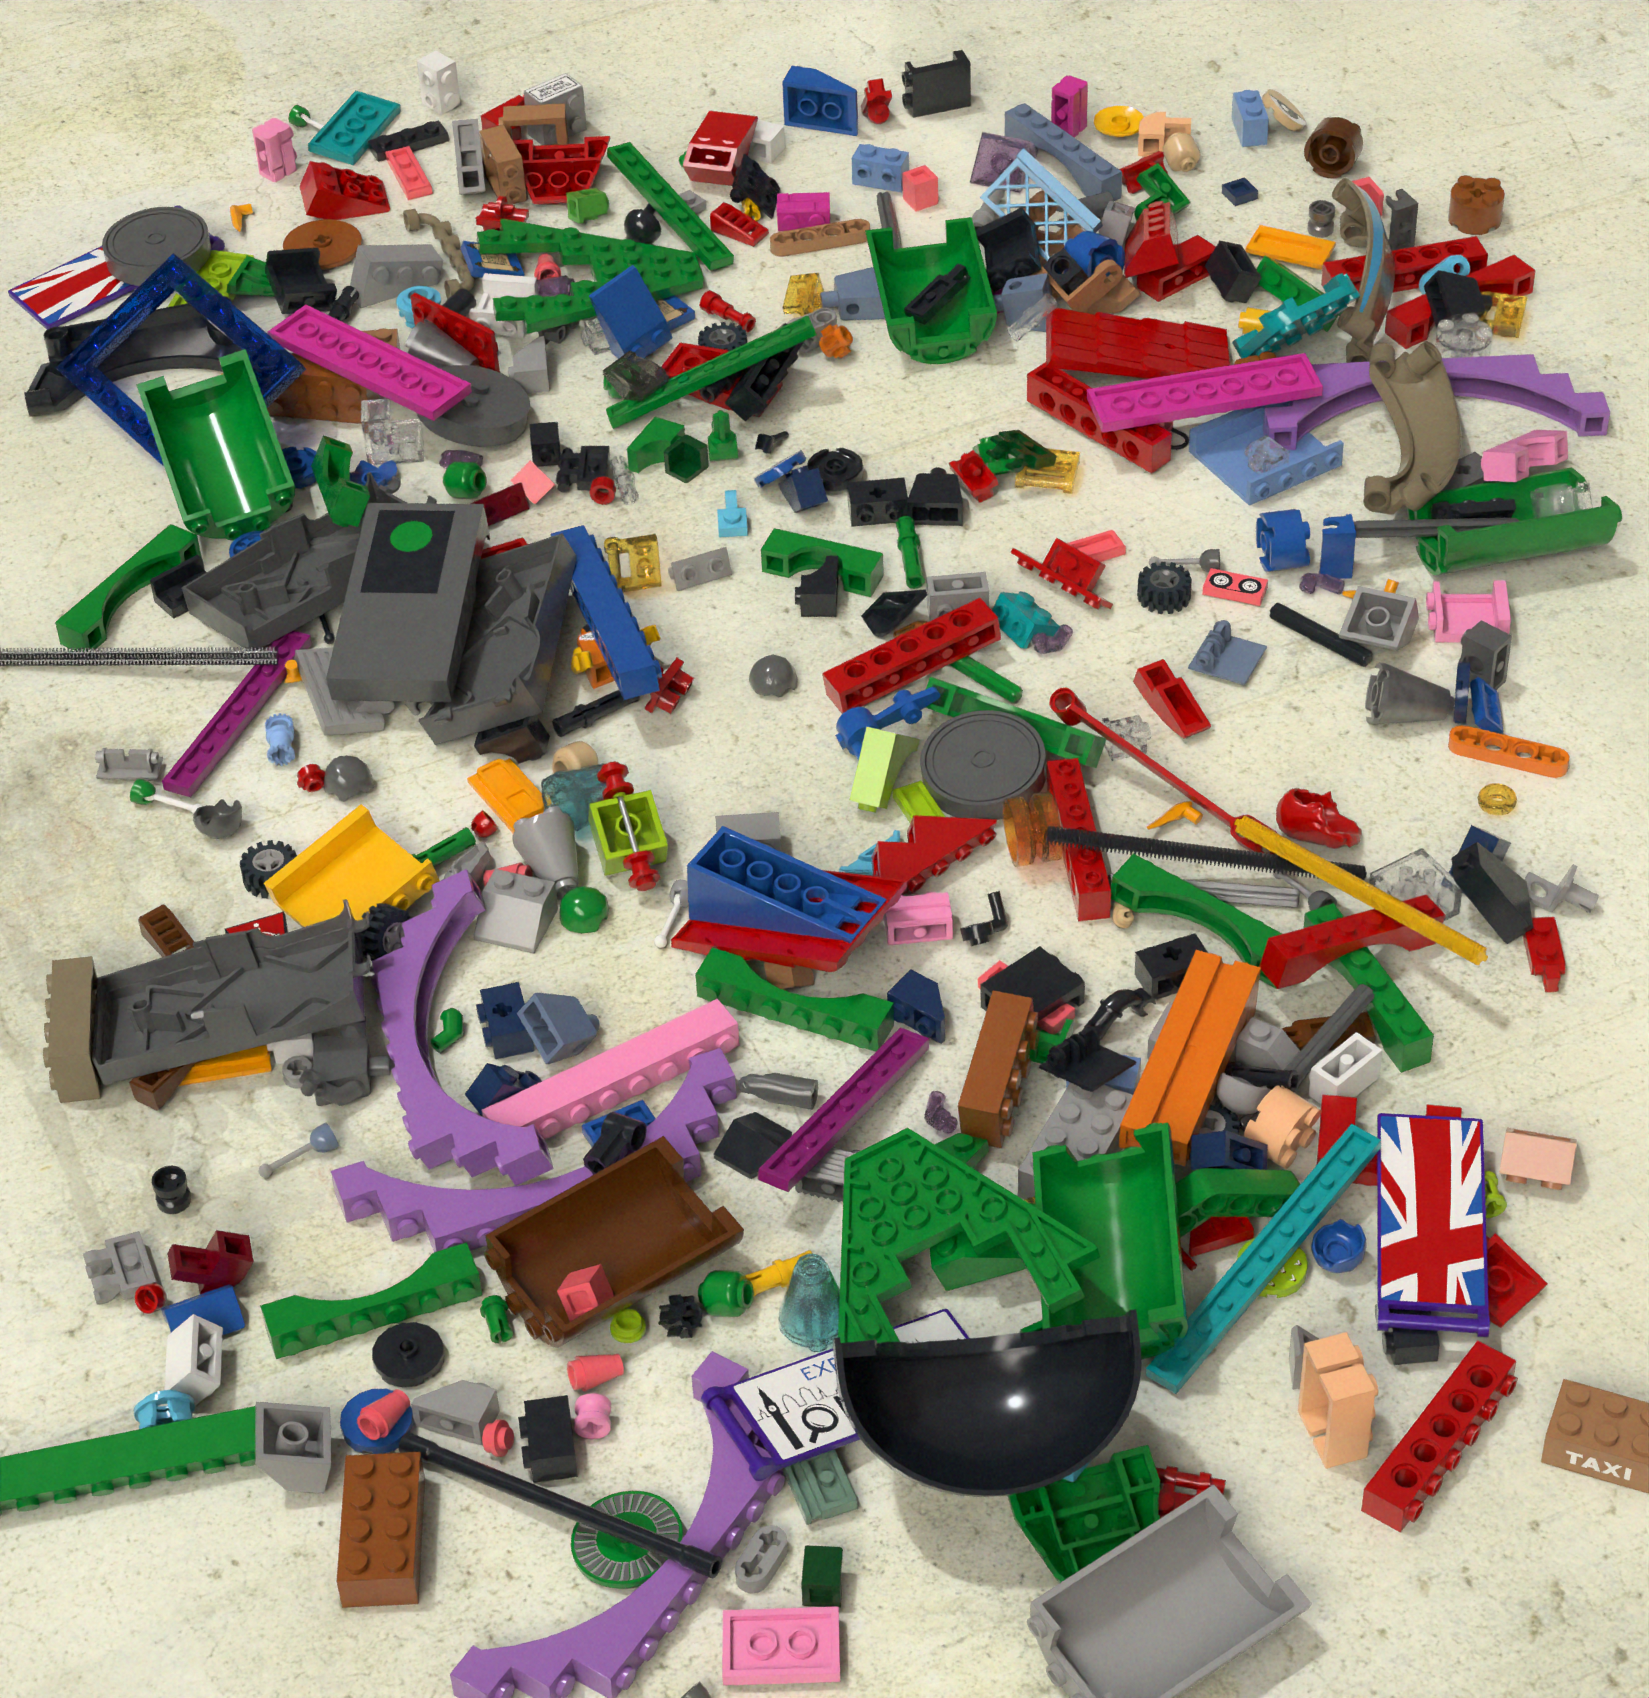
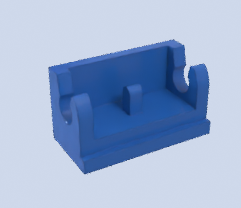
M1352 514L1325 518L1323 526L1335 525L1337 528L1322 529L1319 580L1350 579L1353 573L1356 530Z

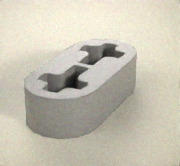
M770 1525L760 1528L754 1534L735 1565L736 1584L739 1589L747 1593H758L768 1586L788 1552L787 1535L784 1530ZM772 1541L777 1542V1546L771 1545L767 1552L764 1553V1544L770 1545ZM759 1565V1575L753 1574L751 1577H746V1573L751 1574L756 1566Z

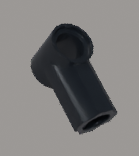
M616 1112L609 1113L603 1122L601 1136L583 1158L584 1166L594 1175L623 1159L629 1150L633 1152L639 1150L646 1138V1124Z

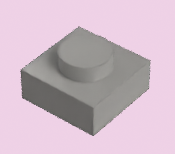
M691 190L682 192L679 195L696 214L706 210V200Z

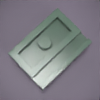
M835 1449L783 1468L785 1477L806 1525L812 1524V1520L820 1517L824 1520L858 1509L857 1498Z

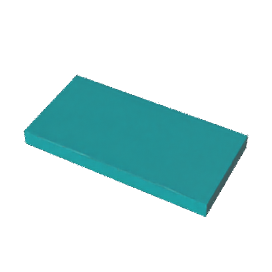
M355 91L308 143V151L354 165L368 150V141L379 137L401 112L400 104Z

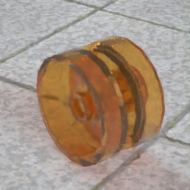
M1050 791L1033 794L1029 800V806L1022 796L1005 798L1003 800L1004 831L1009 855L1015 868L1032 865L1035 861L1036 853L1043 863L1061 860L1063 853L1062 842L1060 846H1058V842L1054 846V841L1052 845H1050V841L1046 845L1045 832L1048 826L1061 827L1056 803Z

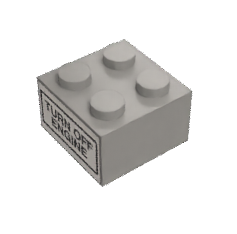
M567 73L524 90L525 106L565 103L568 137L587 129L583 86ZM555 124L527 125L528 135L541 145H552L557 142Z

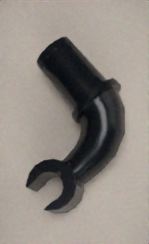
M1138 988L1134 991L1130 989L1117 990L1105 1000L1101 999V1005L1097 1012L1084 1027L1088 1025L1099 1027L1102 1032L1100 1040H1102L1112 1023L1118 1017L1121 1018L1123 1016L1122 1012L1125 1009L1131 1007L1138 1015L1144 1017L1148 1014L1143 1010V1007L1148 1003L1156 1005V1000L1143 988Z

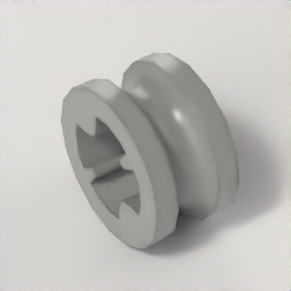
M294 1056L284 1062L282 1072L287 1086L301 1088L303 1085L299 1082L301 1075L293 1074L296 1073L295 1070L304 1071L312 1069L310 1060L306 1057Z

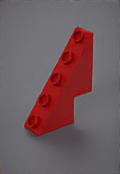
M913 815L907 830L908 843L877 842L872 855L873 876L907 880V888L901 895L908 891L914 893L931 876L939 877L954 861L958 860L961 862L970 856L973 849L980 844L984 847L992 842L997 835L994 831L997 820Z

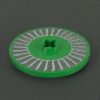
M644 1491L618 1492L608 1495L590 1506L678 1542H681L684 1537L683 1526L678 1512L668 1501L653 1493ZM576 1522L572 1531L571 1552L577 1568L585 1577L601 1586L617 1589L641 1586L664 1564L667 1558L628 1542L622 1543L621 1541L623 1540Z

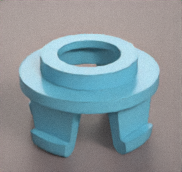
M414 286L402 291L396 299L397 308L400 310V317L405 316L407 327H415L410 296L417 293L441 304L440 293L434 288Z
M176 1390L154 1392L135 1405L133 1410L134 1418L140 1423L139 1429L192 1419L195 1402L190 1395Z

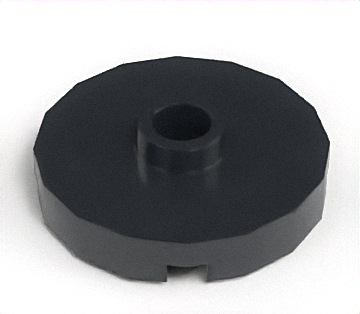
M836 448V451L830 452L829 449H823L813 454L807 463L809 470L819 469L824 489L827 491L847 489V482H857L863 478L864 466L861 457L854 451L845 448Z
M409 1322L390 1327L377 1338L372 1348L374 1369L382 1376V1380L390 1385L413 1387L425 1383L424 1379L431 1375L433 1378L440 1371L444 1363L443 1341L437 1331L425 1324Z

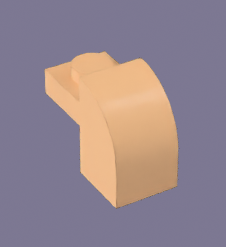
M1156 112L1145 116L1139 124L1138 156H1149L1157 151L1163 152L1166 139L1174 133L1191 135V118L1166 117V112Z

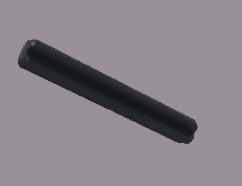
M1276 603L1271 607L1269 616L1276 622L1361 667H1366L1371 662L1373 653L1353 641L1339 638L1338 633L1281 603Z

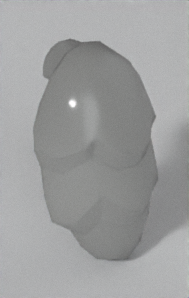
M485 842L474 845L458 858L447 871L444 879L467 869L477 884L491 857Z

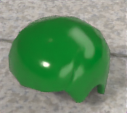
M579 886L571 889L563 896L560 903L559 919L561 925L571 932L581 934L598 931L601 921L608 918L609 906L607 897L598 889Z

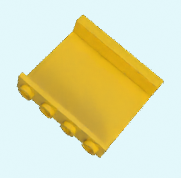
M360 804L264 882V885L272 901L303 928L338 916L343 911V900L345 899L348 900L354 919L357 921L363 919L361 916L364 912L369 911L368 908L371 906L377 907L378 903H386L406 911L422 895L429 892L433 884L440 880L429 859L420 863L375 825L370 811Z

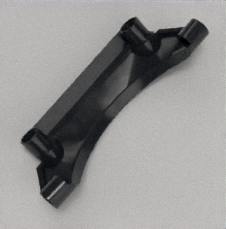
M225 296L69 326L53 327L46 330L43 335L49 363L41 364L28 391L24 392L29 417L63 411L100 387L126 377L150 371L199 368L223 372L218 358L246 349L254 374H258L257 370L266 351H272L271 346L264 343L246 326L237 327L232 300Z

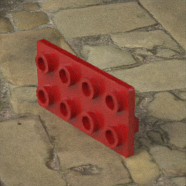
M417 293L410 296L415 326L419 322L425 323L424 319L431 321L479 360V366L500 373L497 354L498 343L495 339V332L492 329Z

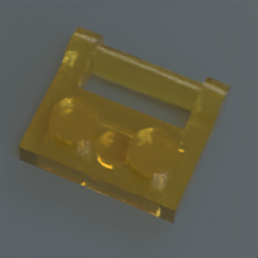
M1487 291L1481 292V295H1490L1492 306L1497 307L1494 320H1486L1488 312H1485L1476 322L1470 325V333L1476 337H1481L1486 333L1502 337L1519 338L1528 297Z
M1048 449L1057 455L1054 466L1043 467L1040 470H1034L1025 466L1022 471L1016 473L1015 488L1024 489L1025 486L1058 489L1063 490V493L1072 494L1080 463V452ZM1036 475L1055 476V477H1059V478L1045 477V476H1036Z
M656 534L625 539L617 537L605 539L604 551L608 554L611 575L614 574L618 589L621 588L622 592L662 586ZM628 553L630 577L624 578L621 575L620 554Z

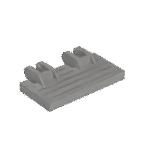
M333 647L295 650L294 660L297 662L300 676L324 736L384 730L385 721L382 714H389V712L394 710V701L332 700L326 677Z

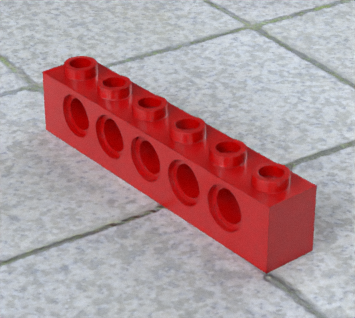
M1477 236L1392 250L1395 263L1393 293L1419 288L1421 277L1448 256L1461 255L1465 257L1469 262V274L1487 267L1488 253ZM1366 255L1323 262L1322 287L1336 275L1341 273L1345 275L1347 273L1359 292ZM1455 264L1453 269L1458 274L1460 266Z
M1046 362L1027 374V401L1151 474L1171 461L1172 433L1156 424L1102 432L1087 400V389L1092 387L1060 369L1047 368Z
M977 598L823 672L822 676L826 695L842 714L851 708L862 707L1001 640L998 617L981 598Z
M1078 758L1047 761V793L1055 826L1063 827V829L1071 828V830L1079 829V831L1096 832ZM1061 842V852L1078 922L1110 918L1111 888L1101 849L1098 851L1097 847L1096 851H1094V846L1092 850H1090L1089 846L1088 850H1086V845L1084 849H1082V845L1078 849V844L1076 848H1074V844L1070 848V843L1068 847H1066V843L1062 847Z
M1477 1340L1366 1485L1363 1492L1361 1511L1400 1533L1409 1521L1416 1522L1422 1513L1426 1498L1428 1496L1434 1497L1442 1485L1444 1474L1447 1470L1451 1472L1455 1470L1461 1460L1462 1450L1466 1445L1471 1447L1476 1442L1481 1431L1480 1426L1485 1420L1490 1422L1494 1418L1501 1398L1503 1396L1509 1397L1518 1381V1378L1514 1376L1516 1360Z

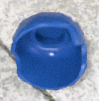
M1343 1219L1321 1227L1314 1234L1311 1244V1251L1317 1264L1321 1268L1337 1274L1353 1271L1362 1263L1367 1248L1366 1237L1362 1227L1359 1224L1352 1226Z

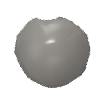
M1226 1073L1220 1075L1216 1086V1094L1222 1105L1233 1113L1242 1115L1258 1112L1256 1108L1270 1092V1089L1266 1086L1256 1087L1242 1078L1229 1076Z

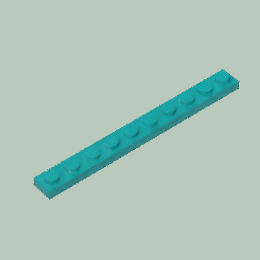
M1353 1124L1348 1127L1187 1319L1188 1330L1184 1338L1177 1337L1174 1339L1175 1346L1157 1355L1146 1367L1147 1377L1175 1394L1179 1392L1381 1149V1140Z

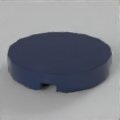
M1459 662L1457 665L1453 722L1458 724H1466L1470 662Z

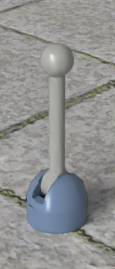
M325 1122L312 1131L310 1143L270 1165H261L259 1167V1174L267 1178L272 1174L273 1170L312 1149L325 1153L339 1146L338 1141L329 1125Z

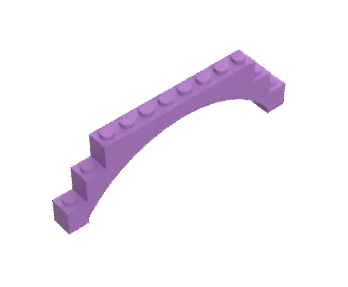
M1534 354L1442 358L1454 396L1475 397L1518 406L1560 422L1576 431L1578 437L1607 435L1610 410L1604 393H1575L1568 373L1540 374ZM1369 362L1311 364L1323 386L1322 396L1289 401L1286 407H1265L1263 434L1267 451L1296 450V443L1321 423L1353 408L1383 401L1370 379Z
M465 869L432 885L435 897L431 900L433 909L402 923L405 935L401 938L403 947L371 961L374 970L371 981L376 992L379 994L376 1004L385 1019L381 1022V1026L390 1041L386 1048L391 1060L395 1063V1067L392 1068V1074L401 1091L397 1092V1097L402 1108L406 1111V1115L402 1119L406 1130L412 1138L408 1141V1146L413 1157L416 1160L421 1158L428 1169L454 1159L459 1168L464 1166L472 1178L498 1167L500 1173L503 1176L508 1174L517 1186L554 1169L546 1141L534 1124L525 1128L502 1124L481 1117L462 1107L439 1086L429 1055L428 1019L433 994L440 974L462 934L478 914L486 911L480 888L468 870Z
M721 1048L689 1058L690 1069L682 1086L668 1106L647 1126L646 1138L641 1146L643 1148L664 1136L683 1158L685 1182L701 1176L700 1153L695 1144L704 1143L719 1137L718 1115L714 1105L723 1104L737 1098L735 1075ZM629 1150L624 1158L634 1152ZM364 1161L331 1171L335 1195L347 1223L380 1212L392 1242L426 1231L434 1252L466 1242L470 1251L486 1247V1234L593 1175L584 1166L567 1174L531 1184L499 1189L466 1190L432 1187L400 1180L366 1167Z
M711 1351L691 1376L693 1398L702 1402L701 1396L705 1390L713 1386L725 1387L748 1379L749 1370ZM732 1399L727 1400L725 1403L761 1456L771 1458L769 1452L762 1448L764 1445ZM702 1402L713 1439L710 1477L699 1510L691 1527L680 1543L693 1545L718 1555L722 1558L723 1562V1558L730 1549L734 1550L738 1547L743 1538L744 1531L750 1523L757 1522L761 1517L764 1506L772 1495L776 1496L781 1491L785 1482V1476L783 1475L782 1468L775 1471L768 1478L756 1481L749 1472L750 1465L713 1410H708ZM667 1559L646 1582L628 1597L602 1614L571 1629L543 1639L514 1646L481 1650L473 1645L450 1673L453 1694L457 1698H511L514 1688L532 1698H565L572 1691L576 1680L607 1698H616L622 1689L627 1690L635 1679L636 1671L642 1663L649 1661L654 1656L658 1643L665 1633H670L675 1629L680 1614L688 1604L692 1605L697 1600L703 1584L709 1577L684 1568L680 1563Z

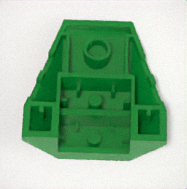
M1149 1445L1113 1453L1108 1463L1085 1468L1074 1482L1061 1479L1039 1489L1007 1495L1014 1520L1058 1583L1066 1580L1160 1519V1515H1158L1160 1479Z

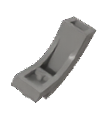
M478 118L452 121L459 195L486 193Z

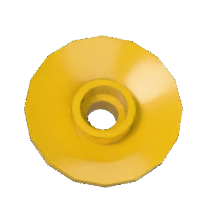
M1111 106L1100 110L1095 115L1094 125L1098 131L1109 136H1130L1139 132V124L1144 116L1137 109L1128 106Z

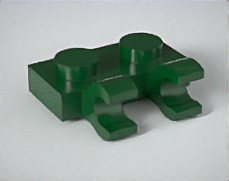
M1020 430L1002 431L998 435L992 436L990 440L996 446L992 450L986 451V454L996 460L1002 458L1006 453L1014 456L1015 460L1005 465L1013 473L1022 471L1025 466L1034 470L1054 466L1057 455Z

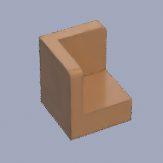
M764 962L767 982L785 990L793 987L814 985L811 968L797 965L795 968Z

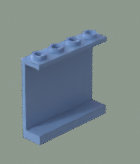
M1287 401L1280 404L1234 410L1191 428L1189 452L1250 506L1342 466L1344 443L1339 440L1324 446L1308 432L1296 443V450L1267 451L1263 434L1264 408L1286 407L1289 402Z

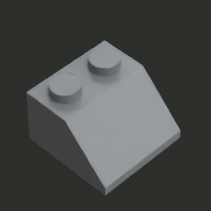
M1358 586L1339 633V638L1398 651L1410 643L1419 620L1416 598Z
M495 869L482 892L486 911L478 914L474 940L534 954L558 911L555 882Z
M256 1402L255 1464L286 1491L324 1494L331 1468L330 1407Z

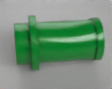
M498 1295L489 1296L482 1301L480 1314L483 1318H486L491 1341L499 1343L498 1333H500L503 1343L512 1338L513 1331L506 1313L508 1304Z

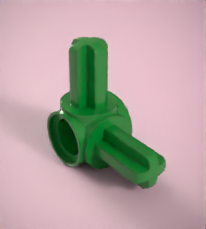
M719 410L712 416V432L708 436L710 461L738 459L736 433L730 430L729 414Z

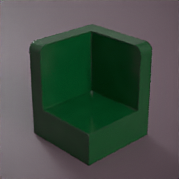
M685 434L664 450L665 473L684 483H689L709 467L708 445Z
M805 1545L801 1581L803 1606L841 1608L843 1549L841 1547Z

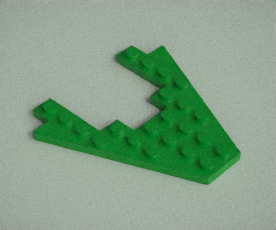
M500 219V231L488 229L477 232V245L480 254L559 252L563 265L590 266L594 282L590 280L570 282L571 296L558 294L546 297L530 295L529 297L503 296L501 298H493V311L496 321H523L526 333H534L597 316L589 295L632 265L638 270L655 301L703 288L704 278L695 252L638 243L631 239L621 240L581 233L573 227L559 229L507 219Z
M905 1128L845 1158L838 1337H840L841 1343L877 1340V1344L882 1342H900L881 1306V1303L912 1288L900 1262L962 1231L965 1232L977 1255L1010 1239L1052 1314L1085 1298L1072 1271L1101 1256L1094 1243L911 1129Z

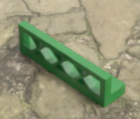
M1267 256L1263 257L1257 267V271L1262 277L1258 284L1281 301L1293 297L1297 306H1300L1324 294L1292 270ZM1342 312L1335 315L1336 318L1323 325L1322 330L1328 332Z

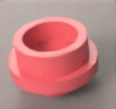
M497 1419L485 1426L482 1436L484 1450L487 1453H492L495 1457H503L512 1448L514 1433L506 1420Z

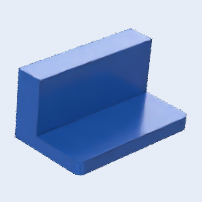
M230 1284L161 1308L170 1332L174 1331L193 1314L222 1327L223 1335L245 1327L233 1286Z

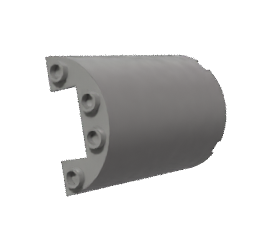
M1212 1485L1031 1601V1618L1027 1619V1625L1036 1638L1048 1664L1046 1673L1056 1687L1061 1686L1069 1698H1176L1307 1611L1312 1603L1288 1574L1275 1581V1583L1271 1580L1232 1532L1238 1513L1217 1487Z

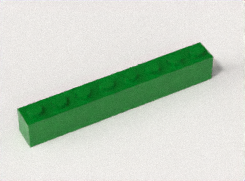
M255 1406L0 1457V1516L4 1510L17 1508L19 1512L31 1511L39 1508V1503L53 1500L55 1504L70 1503L77 1500L78 1495L92 1493V1496H105L112 1494L114 1488L129 1485L130 1489L144 1488L150 1486L152 1480L166 1478L167 1481H179L189 1477L188 1473L201 1470L205 1474L224 1471L226 1465L240 1463L241 1466L256 1465Z

